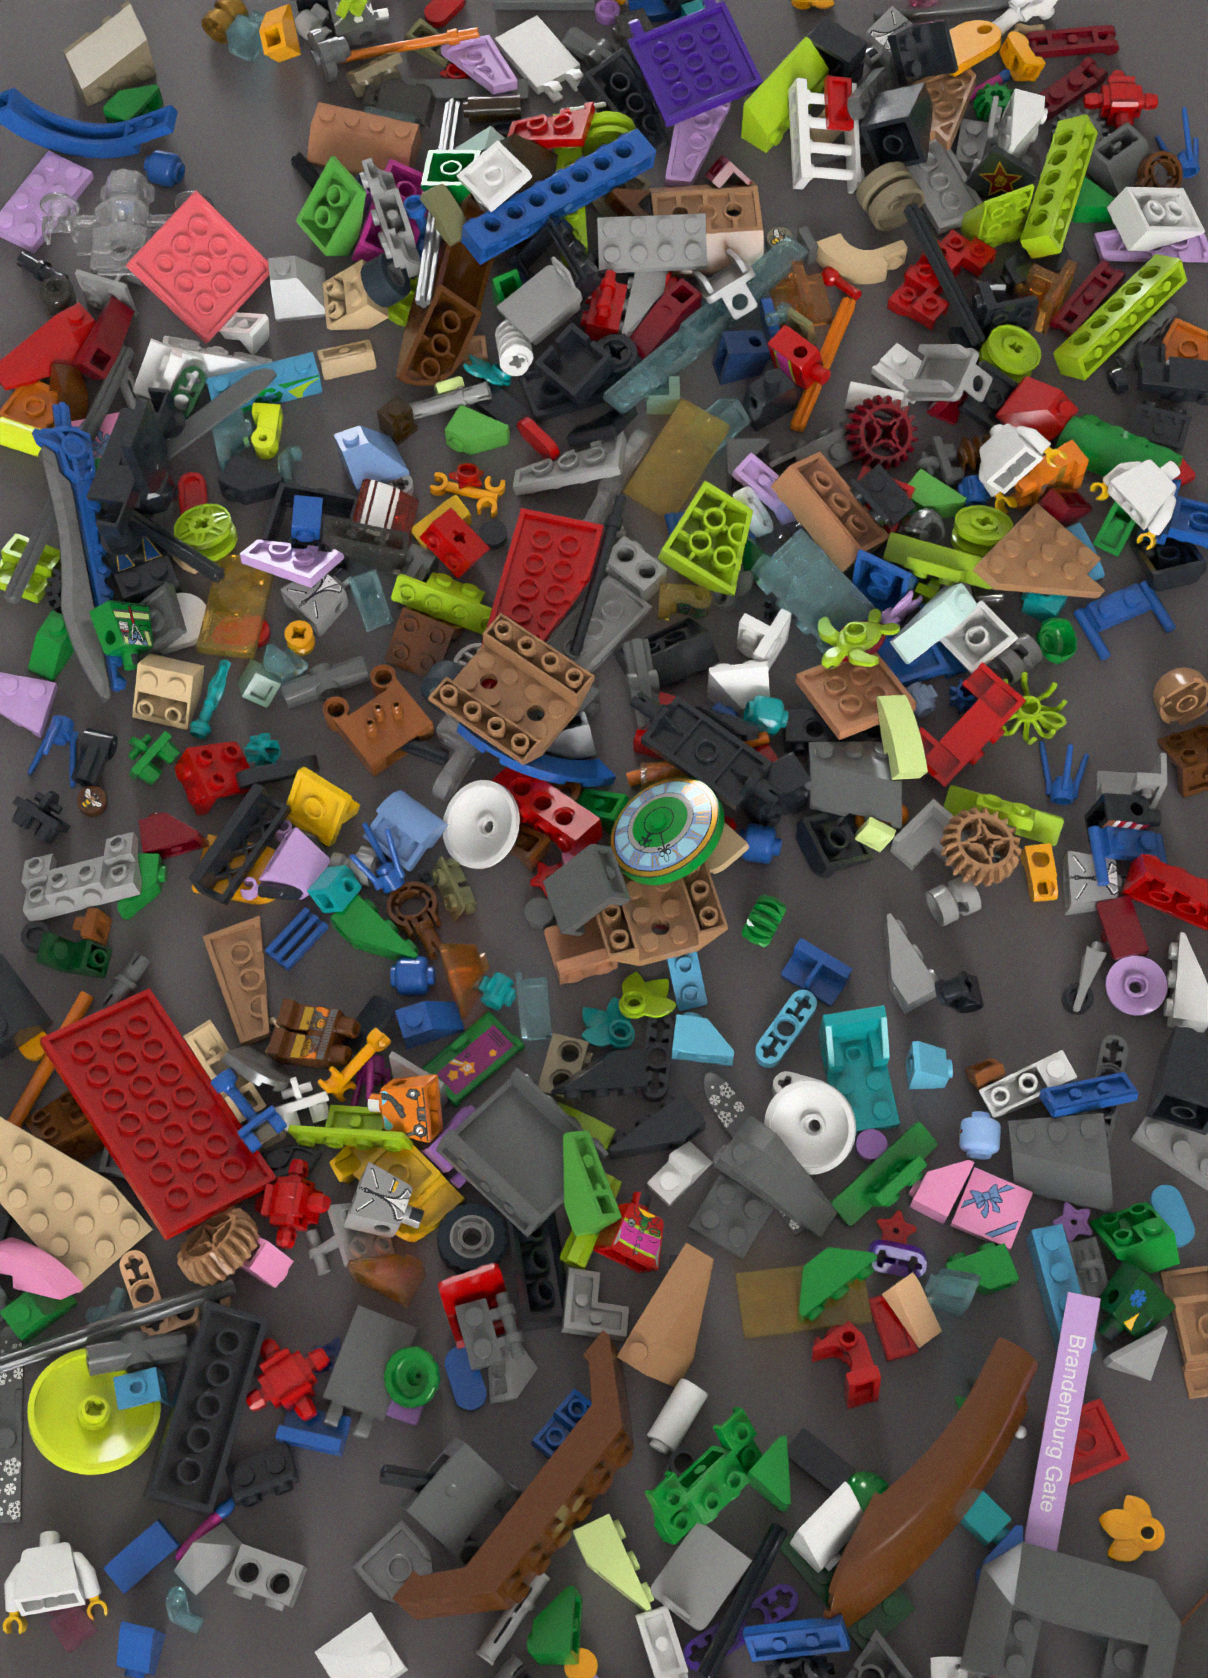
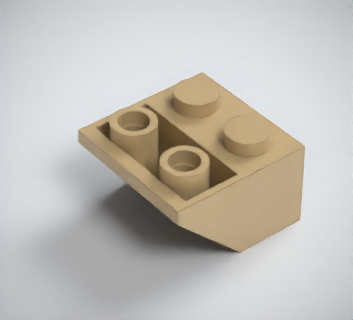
M363 259L322 283L326 325L330 330L370 329L389 318L388 308L376 304L364 289L360 272L362 266L367 262Z
M151 653L148 654L137 665L132 718L188 730L202 693L205 666Z

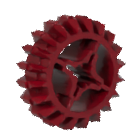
M880 395L873 396L872 400L866 398L863 400V405H856L854 407L856 413H851L847 416L853 423L846 424L844 427L850 431V435H846L844 439L846 441L851 440L852 445L847 450L856 451L853 459L855 461L862 459L861 466L868 467L870 465L871 469L880 464L885 471H888L890 466L892 468L899 467L900 461L906 462L909 459L906 453H913L915 450L910 443L917 442L918 440L916 436H912V432L918 430L917 426L911 425L915 416H907L910 407H901V400L895 399L892 402V396L889 395L884 396L883 399ZM877 410L883 411L890 415L891 418L882 421L879 417L875 418L872 413ZM864 428H866V430H867V437H866V439H865V436H864ZM896 429H898V439L895 433ZM880 445L883 449L887 448L890 453L886 456H881L871 449Z

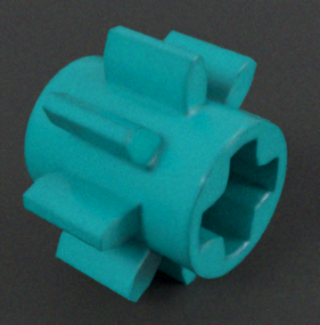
M270 733L250 736V742L244 747L247 763L256 762L255 767L276 763L275 761L282 754L278 744L279 740H270Z
M495 972L492 978L484 976L478 986V989H480L479 993L483 994L480 998L481 1002L495 1010H500L503 1004L510 1007L516 997V990L512 988L514 981L498 972Z

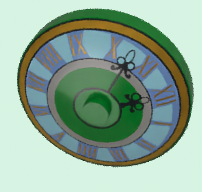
M675 777L658 781L638 792L619 812L611 829L609 847H612L618 866L623 874L637 883L661 885L679 880L701 866L716 848L724 828L723 807L714 792L699 780Z

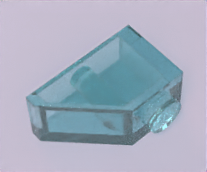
M941 1268L937 1276L930 1275L924 1292L929 1294L927 1299L930 1306L962 1319L971 1304L981 1276L974 1273Z

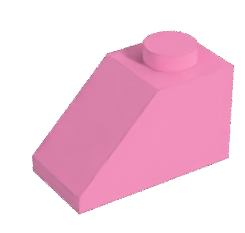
M966 1160L928 1171L923 1181L918 1180L913 1184L908 1194L913 1197L910 1207L944 1224L974 1162Z
M259 1238L256 1242V1249L251 1251L252 1256L247 1258L243 1262V1266L238 1268L260 1282L276 1288L285 1279L288 1269L294 1261L269 1241Z

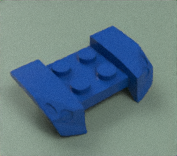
M1182 479L1172 480L1177 487L1174 494L1176 504L1170 521L1161 534L1156 535L1157 544L1164 545L1166 538L1171 537L1180 542H1189L1208 549V504L1177 496ZM1139 526L1136 538H1138L1140 534L1147 533L1149 531L1148 527L1145 530H1143ZM1145 536L1143 540L1151 542L1149 537Z
M920 604V610H921L926 604ZM897 634L886 635L884 643L877 651L904 687L943 674L947 679L968 672L940 641L936 642L910 664H906L890 643Z

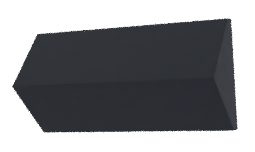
M555 1211L529 1237L524 1235L506 1217L524 1332L562 1326L566 1275L564 1263L560 1260L562 1251Z

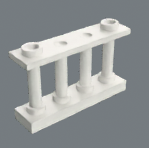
M796 78L788 89L793 189L803 190L813 178L847 180L848 193L853 194L864 179V169L861 168L859 121H854L852 131H844L845 145L813 142L810 139V128L826 129V118L812 117L811 114H808L809 103L825 105L824 94L811 93L807 89V79ZM852 83L853 93L857 89L856 83ZM811 153L846 156V169L814 167L811 164Z

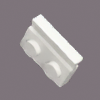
M896 343L880 359V362L872 367L871 374L891 389L905 392L904 398H907L909 390L902 383L904 379H915L922 360ZM909 399V402L914 404L916 400Z

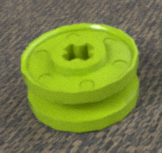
M604 111L594 114L585 145L581 147L584 157L594 153L600 146L608 145L617 140L623 133L635 130L636 126L633 120L619 112Z
M1009 324L1000 325L991 331L988 339L982 344L979 351V362L987 361L1019 384L1024 377H1030L1032 371L1039 365L1041 349L1036 339L1024 329Z
M206 503L195 506L185 511L174 525V536L212 561H217L228 555L238 541V533L232 523L230 513L225 507L218 504Z
M984 505L968 506L960 509L955 516L951 543L955 550L984 558L1013 528L1014 524L1007 514L996 508Z

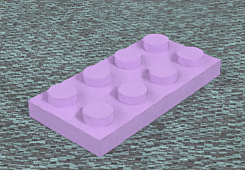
M48 151L1 209L0 237L35 254L94 179L92 171Z

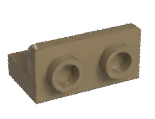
M388 52L345 73L354 96L359 98L375 90L383 82L400 78L401 73L397 66L403 62L400 53Z

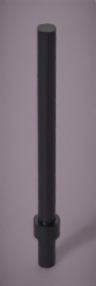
M616 495L611 514H608L604 524L606 531L569 651L570 654L580 656L614 540L617 532L622 527V514L627 500L623 495Z

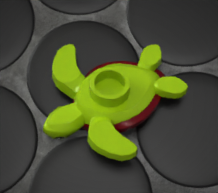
M873 609L869 612L868 621L848 623L839 632L832 627L828 617L821 618L818 622V635L824 642L834 646L824 653L821 660L822 666L827 669H833L842 661L864 667L877 665L879 658L873 654L882 646L886 635H894L900 632V626L895 623H880L882 617L879 609Z

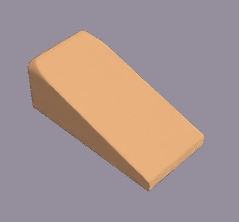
M913 1272L882 1293L919 1348L942 1332L924 1290Z

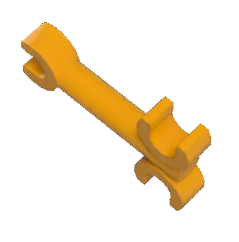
M440 472L434 474L435 481L442 483V485H430L431 494L442 496L449 492L479 500L476 505L477 514L481 515L483 508L490 507L491 518L497 516L499 497L506 490L505 480L502 479L498 487H492L491 477L488 476L484 482L485 490L471 486L460 489L458 483L448 481L445 474Z
M374 1028L367 1036V1044L341 1072L335 1067H330L331 1077L326 1081L319 1079L318 1085L325 1092L332 1093L338 1101L344 1102L346 1099L343 1097V1093L349 1088L353 1090L357 1088V1085L351 1078L376 1051L380 1052L390 1045L391 1040L378 1028Z

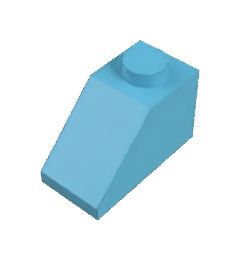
M693 1012L676 1015L671 1059L726 1066L733 1065L734 1050L707 1018H702L700 1014Z
M912 1041L905 1060L908 1090L945 1088L949 1078L953 1077L952 1060L947 1059L946 1049L920 1041Z

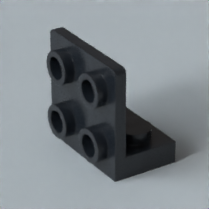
M947 20L905 25L887 36L900 87L909 86L922 77L951 74L959 70Z
M880 464L875 466L858 482L854 477L849 480L853 485L850 492L862 506L867 503L870 505L871 509L868 512L881 528L886 524L891 530L916 508V505Z

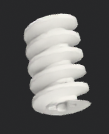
M506 319L498 325L495 331L500 367L508 375L520 376L532 364L534 359L532 346Z

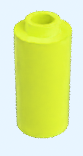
M0 417V445L39 457L38 454L42 449L36 444L32 435L36 427Z

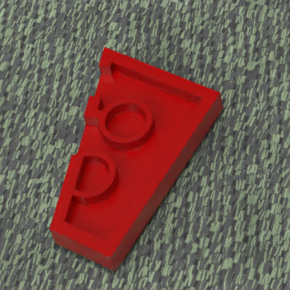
M593 101L585 103L584 108L571 111L570 107L561 109L559 115L551 117L541 114L514 121L511 124L508 136L515 133L543 148L584 147L595 113Z

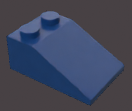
M860 549L856 557L850 596L885 611L889 607L894 608L910 590L913 591L914 595L918 579L913 574Z

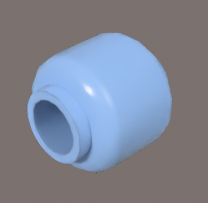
M982 1111L972 1112V1117L961 1121L959 1147L962 1151L966 1152V1156L979 1160L990 1159L992 1154L997 1153L1000 1148L1001 1125L997 1120L990 1118V1113Z

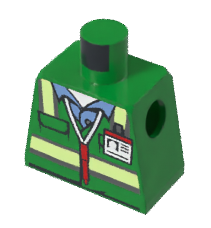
M107 601L90 610V617L103 652L110 656H121L125 670L137 669V665L141 661L139 655L153 647L149 606Z

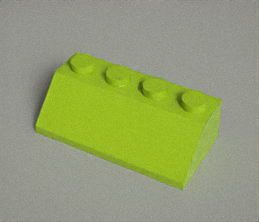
M805 37L744 103L741 138L765 153L773 145L777 146L782 140L783 134L790 129L788 89L795 79H807V89L811 93L824 94V79L829 74V68L808 37ZM809 103L808 111L811 109L813 104Z

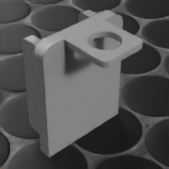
M729 248L725 252L731 261L730 265L709 278H706L699 270H694L692 273L699 283L695 288L702 293V297L709 304L722 298L732 317L737 320L757 307V303L746 285V282L755 277L756 274L752 267ZM737 294H744L748 300L747 305L743 309H735L732 305L733 297Z
M554 256L551 258L553 266L548 265L496 306L497 310L534 345L540 343L581 308L580 303L583 299L581 292L575 287L570 271Z
M920 344L918 351L924 355V359L915 379H904L902 383L909 390L907 398L916 401H957L962 396L963 391H965L977 401L982 402L992 382V377L976 365L979 353L975 349L964 348L959 344ZM977 375L983 380V386L978 392L973 388V380Z
M697 1523L652 1584L651 1594L695 1630H704L752 1560L709 1527Z

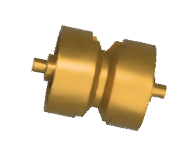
M217 0L213 10H209L201 20V26L211 39L221 44H227L235 35L237 27H241L246 21L249 12L241 0Z

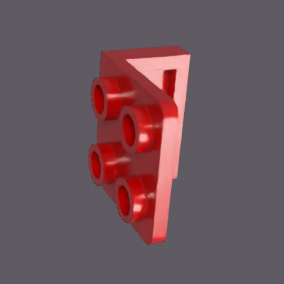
M235 741L186 748L174 767L176 777L181 781L187 794L188 802L193 806L197 816L207 814L217 798L248 793L251 789L238 788L235 774L250 769V766L239 744Z
M497 1263L482 1265L475 1270L450 1276L437 1285L458 1349L464 1348L465 1344L455 1306L486 1298L488 1308L492 1310L498 1307L495 1295L507 1292L500 1267ZM502 1319L494 1321L493 1326L496 1336L505 1333Z

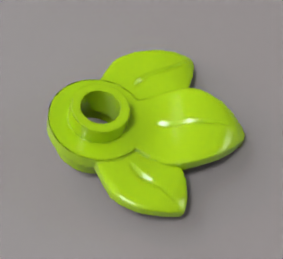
M634 972L622 983L623 995L619 1000V1010L627 1018L637 1019L644 1015L659 1018L668 1015L676 1008V1003L667 998L669 993L668 979L644 982L640 974Z

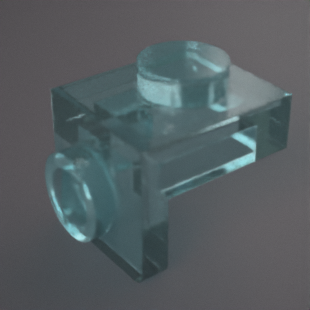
M269 644L266 646L262 667L281 683L305 674L308 663L290 648L281 651L274 644Z

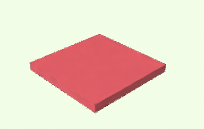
M197 190L192 193L125 265L205 344L216 335L269 276L268 261Z

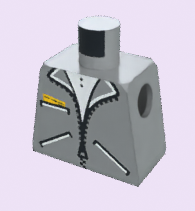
M893 6L866 33L865 41L867 42V48L863 61L868 66L879 61L884 67L895 68L887 36L912 23Z
M341 568L333 576L326 574L311 588L291 582L281 589L284 604L302 621L309 623L313 631L321 637L348 606L347 593L344 588L353 580L349 573Z
M1067 851L1061 862L1065 915L1096 911L1095 906L1098 902L1118 898V893L1122 892L1127 875H1117L1116 861L1114 859L1105 858L1110 884L1098 886L1092 855Z
M368 1162L361 1175L343 1227L390 1238L394 1237L401 1223L418 1229L424 1215V1210L408 1204L413 1190L411 1185Z

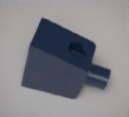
M722 331L712 364L719 384L722 385L761 375L767 360L772 359L762 331Z

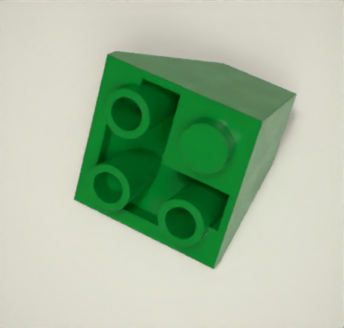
M1147 1201L1133 1204L1129 1208L1113 1214H1104L1100 1218L1089 1221L1090 1227L1117 1259L1127 1260L1137 1268L1150 1274L1180 1264L1175 1232Z

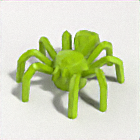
M1022 672L1021 685L1025 694L1023 698L1026 702L1009 719L1018 718L1012 728L1007 731L1006 726H1003L1002 729L1005 731L1003 736H1010L1024 722L1023 739L1028 745H1032L1037 741V738L1032 737L1029 739L1030 723L1033 724L1039 736L1051 739L1056 731L1067 724L1066 718L1057 713L1064 708L1067 701L1065 699L1062 700L1056 707L1041 705L1040 701L1054 692L1058 686L1057 683L1053 682L1038 697L1030 696L1027 684L1028 673ZM1004 679L1003 681L1008 684V679ZM1039 723L1042 725V727H1043L1044 729H1046V730L1049 731V732H1048V733L1043 732L1042 729H1041V727H1040V725H1039Z

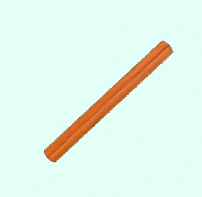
M848 297L842 298L820 351L823 366L828 370L831 367L855 309L856 301ZM814 382L809 389H804L790 422V428L793 431L799 433L804 431L823 385Z

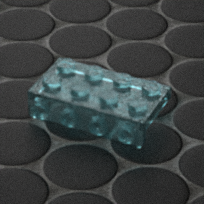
M801 528L754 572L759 578L756 584L767 595L773 592L779 600L775 604L780 609L792 612L799 619L795 625L806 636L812 633L818 639L815 645L823 654L834 646L824 642L818 635V622L821 618L828 617L832 627L839 632L848 623L868 621L869 612L877 609Z

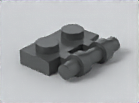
M508 1292L495 1295L498 1307L489 1310L486 1298L455 1306L472 1371L503 1363L501 1349L509 1347L512 1358H519L525 1355L522 1346L524 1337L522 1331H518L514 1317L517 1313L514 1303L510 1302ZM502 1319L506 1335L497 1338L493 1322Z

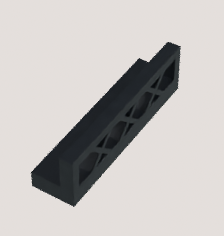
M254 783L190 875L189 880L197 891L227 906L292 811L290 806L271 798L263 786ZM269 807L279 810L274 819L264 822L263 816ZM261 831L262 837L259 842L248 845L247 839L252 833ZM245 854L246 861L243 865L232 869L231 862L233 859ZM229 880V885L223 894L213 890L218 881Z

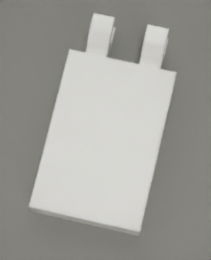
M538 15L495 38L497 48L524 79H528V84L537 95L545 92L553 103L563 99L559 91L562 90L560 82L564 80L570 84L574 91H578L577 86L584 76L580 71L579 62Z

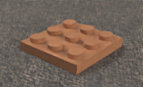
M877 652L873 655L879 658V663L872 667L857 666L850 662L842 661L833 669H827L821 664L796 674V684L839 740L880 724L876 701L877 696L906 695L912 710L915 711L916 701Z

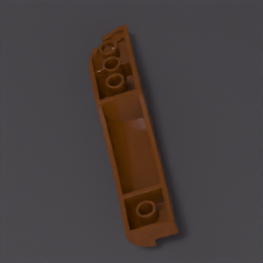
M472 193L459 204L466 221L484 214ZM441 236L432 302L430 305H427V308H421L420 305H416L415 291L402 339L396 379L414 386H430L444 381L456 371L482 316V312H480L495 257L480 265L461 241L450 247Z
M998 1337L970 1394L947 1428L927 1452L902 1477L882 1494L874 1493L837 1565L828 1590L830 1593L828 1599L829 1607L824 1609L823 1619H831L837 1615H842L847 1629L905 1582L934 1553L963 1519L993 1476L1029 1409L1025 1393L1029 1390L1039 1365L1027 1351L1004 1338Z

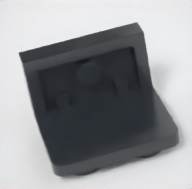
M984 281L977 284L975 295H972L971 309L987 340L991 331L1000 325L1009 324L1018 326L1025 331L1030 330L1039 300L1034 295L996 303L989 281Z

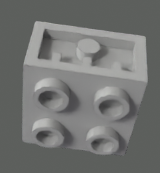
M993 96L988 122L962 119L956 150V158L962 168L971 169L974 160H982L994 146L991 144H996L999 128L998 124L995 123L1000 122L1002 107H997L999 96Z

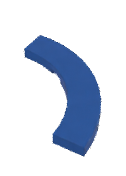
M459 723L456 730L467 742L482 753L488 751L500 758V764L540 780L565 785L566 781L580 783L581 787H599L613 785L617 777L600 759L569 760L543 754L537 759L522 765L462 723Z

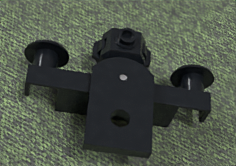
M148 388L155 411L152 410L149 401L140 399L137 400L134 409L121 408L86 496L90 501L104 502L109 507L107 515L110 522L97 521L96 526L101 535L102 547L112 555L123 556L130 554L141 544L143 538L142 529L136 522L130 520L134 509L143 515L157 514L167 511L170 503L176 502L178 498V486L174 485L170 473L166 471L168 463V446L166 441L178 437L184 430L186 421L184 414L180 410L173 408L175 401L169 389Z

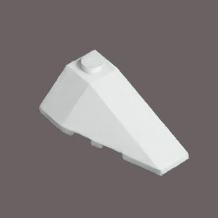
M170 336L163 337V343L204 358L202 367L206 370L208 378L272 362V359L244 352H234V356L229 355L227 350L219 346L204 349L199 346L200 342Z

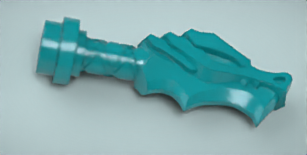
M220 660L218 670L209 683L207 696L203 701V709L200 712L199 718L190 723L189 733L196 738L206 739L207 735L211 733L212 729L208 723L212 716V711L216 710L219 700L223 697L227 673L232 664L227 660Z

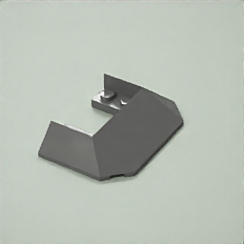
M1024 1542L981 1567L960 1669L989 1678H1031L1042 1620L1107 1639L1099 1678H1172L1182 1623L1154 1579Z

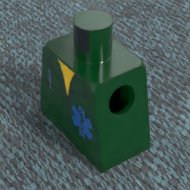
M1124 1260L1099 1296L1101 1299L1100 1308L1108 1317L1098 1327L1097 1331L1111 1343L1122 1330L1135 1339H1140L1170 1314L1176 1306L1141 1269Z

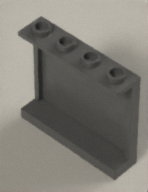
M516 1068L507 1082L454 1131L450 1129L442 1137L436 1151L524 1235L529 1237L564 1202L563 1135L567 1132L585 1130L577 1119L569 1116L558 1106L557 1101L552 1096L546 1095L536 1085L531 1076L524 1074ZM591 1137L602 1164L609 1153L598 1139Z

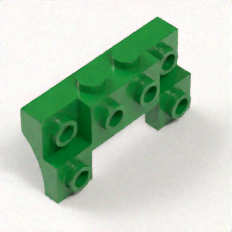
M735 1406L732 1409L734 1413L722 1425L716 1424L713 1427L721 1447L712 1445L679 1478H677L674 1472L666 1471L664 1473L666 1478L652 1491L647 1489L644 1492L654 1513V1527L664 1542L675 1545L697 1523L706 1525L718 1516L719 1511L731 1500L737 1498L741 1490L750 1482L747 1474L763 1455L753 1439L757 1432L743 1408Z

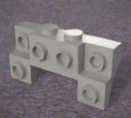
M372 158L363 160L361 162L364 172L359 173L363 188H369L373 198L375 209L370 211L375 226H381L382 232L378 233L386 258L393 259L395 268H406L409 278L417 276L420 272L421 261L393 174L377 168Z
M131 832L106 839L104 856L56 868L57 860L53 854L25 860L21 882L27 889L23 912L29 921H40L140 895L142 877L138 862L139 839L135 833Z

